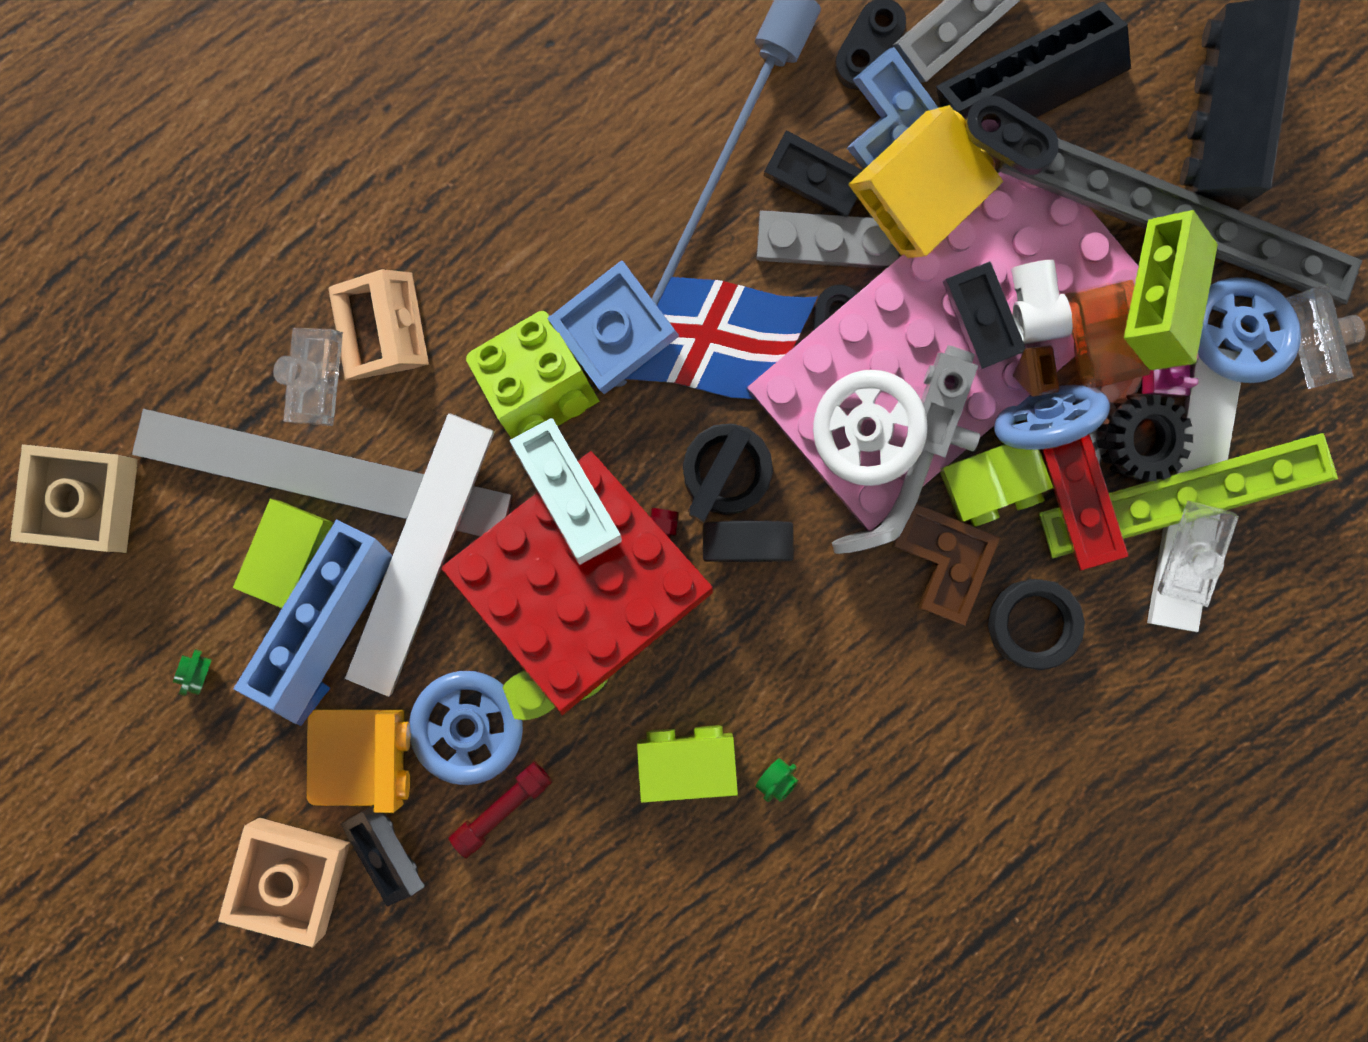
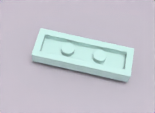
M552 418L510 440L513 450L579 565L622 542L619 531Z

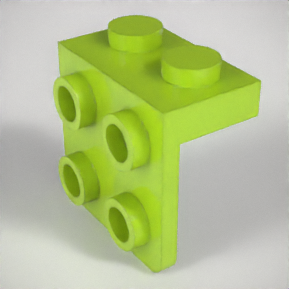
M545 311L533 314L470 351L466 357V361L487 400L511 439L551 418L559 426L569 419L581 415L586 409L600 402L562 336L547 319L549 315Z

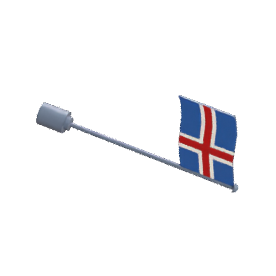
M815 0L773 1L755 38V44L761 49L759 55L766 61L652 297L654 303L679 334V337L626 377L625 380H622L616 387L624 386L627 383L626 380L668 382L729 398L754 399L746 388L794 348L818 296H779L721 280L673 277L773 66H784L786 62H797L821 12V7Z

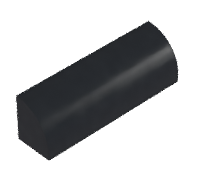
M1101 1L937 85L936 89L941 107L950 105L953 110L957 111L967 120L969 110L976 101L987 96H998L1037 118L1131 69L1128 24L1104 1ZM988 119L981 123L982 128L987 132H995L999 129L998 124L994 120Z

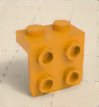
M317 709L312 711L308 717L307 729L308 802L312 805L321 806L374 805V813H394L403 805V800H408L410 792V774L408 770H404V751H409L411 730L410 723L404 722L405 710Z

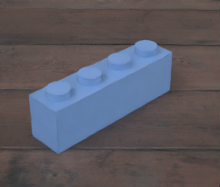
M336 520L244 670L234 690L296 724L387 572L393 555L375 538Z

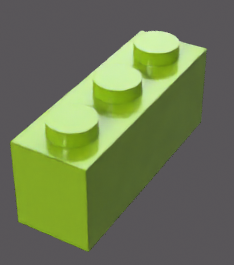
M1194 210L1148 219L1124 339L1150 371L1196 364L1218 244Z

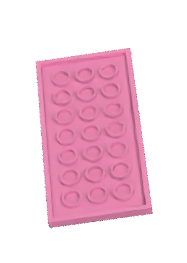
M999 172L998 174L1004 182L927 256L907 258L903 254L746 388L866 530L872 531L887 517L900 494L907 472L893 481L873 486L850 483L834 474L821 459L813 435L814 416L823 395L834 383L849 374L863 370H881L902 378L916 391L921 399L926 384L923 383L926 372L930 365H934L938 353H945L947 345L971 352L943 281L990 261L1012 315L1013 305L1018 300L1011 268L1043 260L1055 261L1059 294H1065L1072 312V334L1069 337L1024 345L1025 348L1052 345L1057 371L1060 370L1130 310L1138 265L1088 206ZM1023 353L979 371L977 369L957 426L980 433L981 437L994 426L998 415L1004 409L1018 406L1030 395L1013 377ZM952 375L947 376L945 379V386L950 389L955 384V379ZM881 391L875 401V404L884 407L889 413L893 411L898 403L896 398L884 391ZM853 393L840 404V407L848 416L854 408L862 404V400L856 393ZM872 418L864 420L861 424V432L864 436H870L876 430V423ZM894 424V433L889 442L890 445L903 447L908 433L907 426ZM845 427L832 431L838 450L851 445L847 439ZM950 444L946 457L934 454L923 486L941 471L940 468L949 465L966 449ZM880 450L860 452L861 466L881 465Z

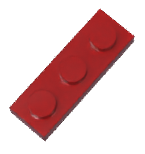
M1090 434L1065 445L1041 449L1079 571L1129 557Z

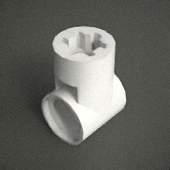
M1043 260L1011 268L1018 300L1013 305V318L1023 343L1029 344L1069 337L1073 329L1072 312L1065 294H1059L1055 261Z

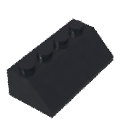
M1249 0L1228 3L1213 19H1208L1201 42L1202 47L1207 48L1205 65L1200 66L1194 86V92L1200 94L1198 110L1192 113L1187 130V138L1193 140L1191 155L1185 159L1180 174V185L1186 186V190L1240 210L1271 189L1300 0Z

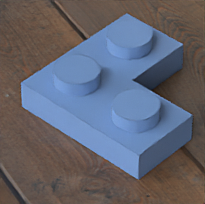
M894 47L886 50L853 79L881 117L847 147L863 170L926 111L938 108Z

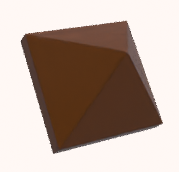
M1052 345L1026 348L1014 371L1013 377L1032 397L1057 393L1060 390Z

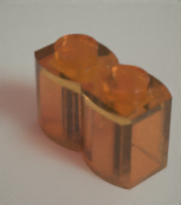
M1118 280L1065 293L1072 312V336L1074 339L1076 366L1081 383L1086 387L1098 388L1150 375L1148 367L1124 339L1135 286L1133 280Z

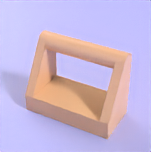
M381 269L328 287L345 380H356L404 371L429 364L411 272ZM371 292L382 359L361 364L349 296Z

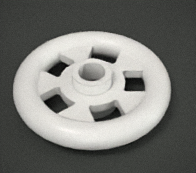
M881 370L854 372L834 383L820 400L813 422L814 441L825 465L843 480L864 486L885 484L906 473L919 458L927 436L925 408L916 391L902 378ZM881 391L892 395L898 400L891 413L884 407L875 404ZM856 393L862 400V404L854 408L847 416L841 409L840 404L851 394ZM872 418L876 423V430L872 435L864 436L861 432V424L864 420ZM894 424L908 427L906 441L902 448L889 444L894 433ZM845 427V433L851 445L838 450L832 431ZM880 450L881 465L861 466V451L875 452Z

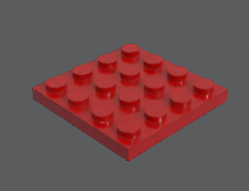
M592 451L579 459L578 463L619 531L622 539L621 543L579 565L537 492L441 567L447 578L561 715H564L713 594L711 584Z

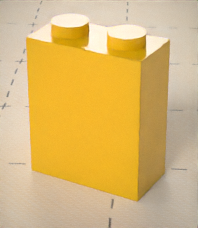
M948 105L926 111L848 185L901 256L904 254L907 258L927 256L1004 181L995 170V162L992 157L969 139L966 132V120Z

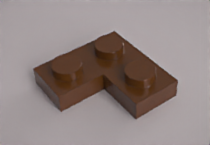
M916 504L901 535L894 540L892 547L935 564L918 608L959 625L966 626L1000 537Z

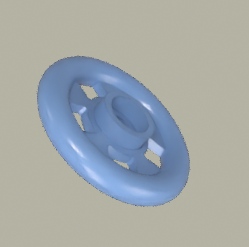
M1227 278L1210 285L1198 350L1199 358L1215 373L1236 382L1259 383L1283 373L1294 361L1301 343L1300 323L1289 301L1270 285L1251 278ZM1234 296L1252 298L1253 308L1247 306L1236 307ZM1212 309L1225 314L1220 328L1208 324L1209 314ZM1274 314L1279 323L1280 330L1270 332L1268 321L1264 315ZM1241 323L1247 325L1252 333L1246 332L1241 327ZM1222 341L1230 350L1240 352L1235 361L1218 350ZM1267 344L1274 355L1270 359L1261 362L1254 354V351Z
M1061 385L1057 393L1034 397L1029 395L1018 406L1004 409L995 421V434L1002 443L1012 448L1039 450L1058 447L1081 439L1101 426L1109 414L1110 403L1107 396L1094 387ZM1027 420L1025 423L1016 424L1018 421Z
M457 671L437 678L421 692L414 703L410 715V742L416 757L431 774L449 783L473 785L494 778L512 762L521 744L523 721L514 719L501 682L484 673ZM473 690L482 693L480 706L460 704L461 691ZM438 702L450 708V711L443 719L442 726L429 721L430 714ZM501 712L504 732L490 733L488 713ZM466 718L473 721L475 731L471 736H465L460 733L458 725L461 719ZM441 737H444L447 744L456 750V753L448 761L443 759L433 748V745ZM486 744L492 756L484 762L473 765L468 752Z

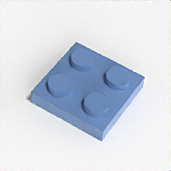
M622 260L547 318L555 330L560 333L568 348L603 394H606L679 337V334Z

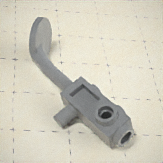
M947 345L945 353L937 354L934 365L928 367L923 382L926 384L921 401L927 416V436L919 458L907 471L900 494L882 524L872 531H860L833 541L834 553L842 554L860 551L897 539L901 535L918 501L934 454L946 457L950 444L973 452L975 451L980 433L957 426L979 366L972 363L975 354ZM952 375L955 379V384L952 388L948 389L945 386V379L947 376Z

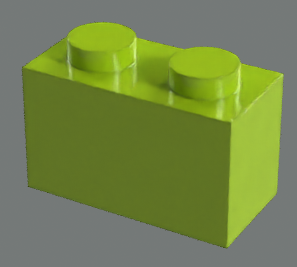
M270 499L233 588L283 608L334 522L283 501Z
M723 726L694 728V736L675 737V729L651 730L646 732L647 739L638 740L637 753L641 803L738 796L734 738L732 733H723Z

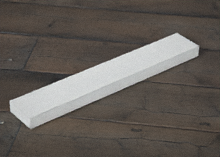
M1218 348L1221 353L1234 361L1240 354L1237 351ZM1199 356L1196 364H1191L1190 378H1198V385L1190 388V396L1185 398L1184 409L1186 412L1182 416V418H1190L1192 426L1185 428L1184 431L1185 434H1193V443L1184 442L1183 447L1191 451L1188 459H1177L1183 467L1178 472L1173 471L1172 475L1228 460L1241 382L1229 380L1215 373ZM1219 513L1163 528L1147 620L1148 624L1192 632L1199 631Z
M451 413L447 415L345 677L346 680L386 696H390L393 693L495 431Z

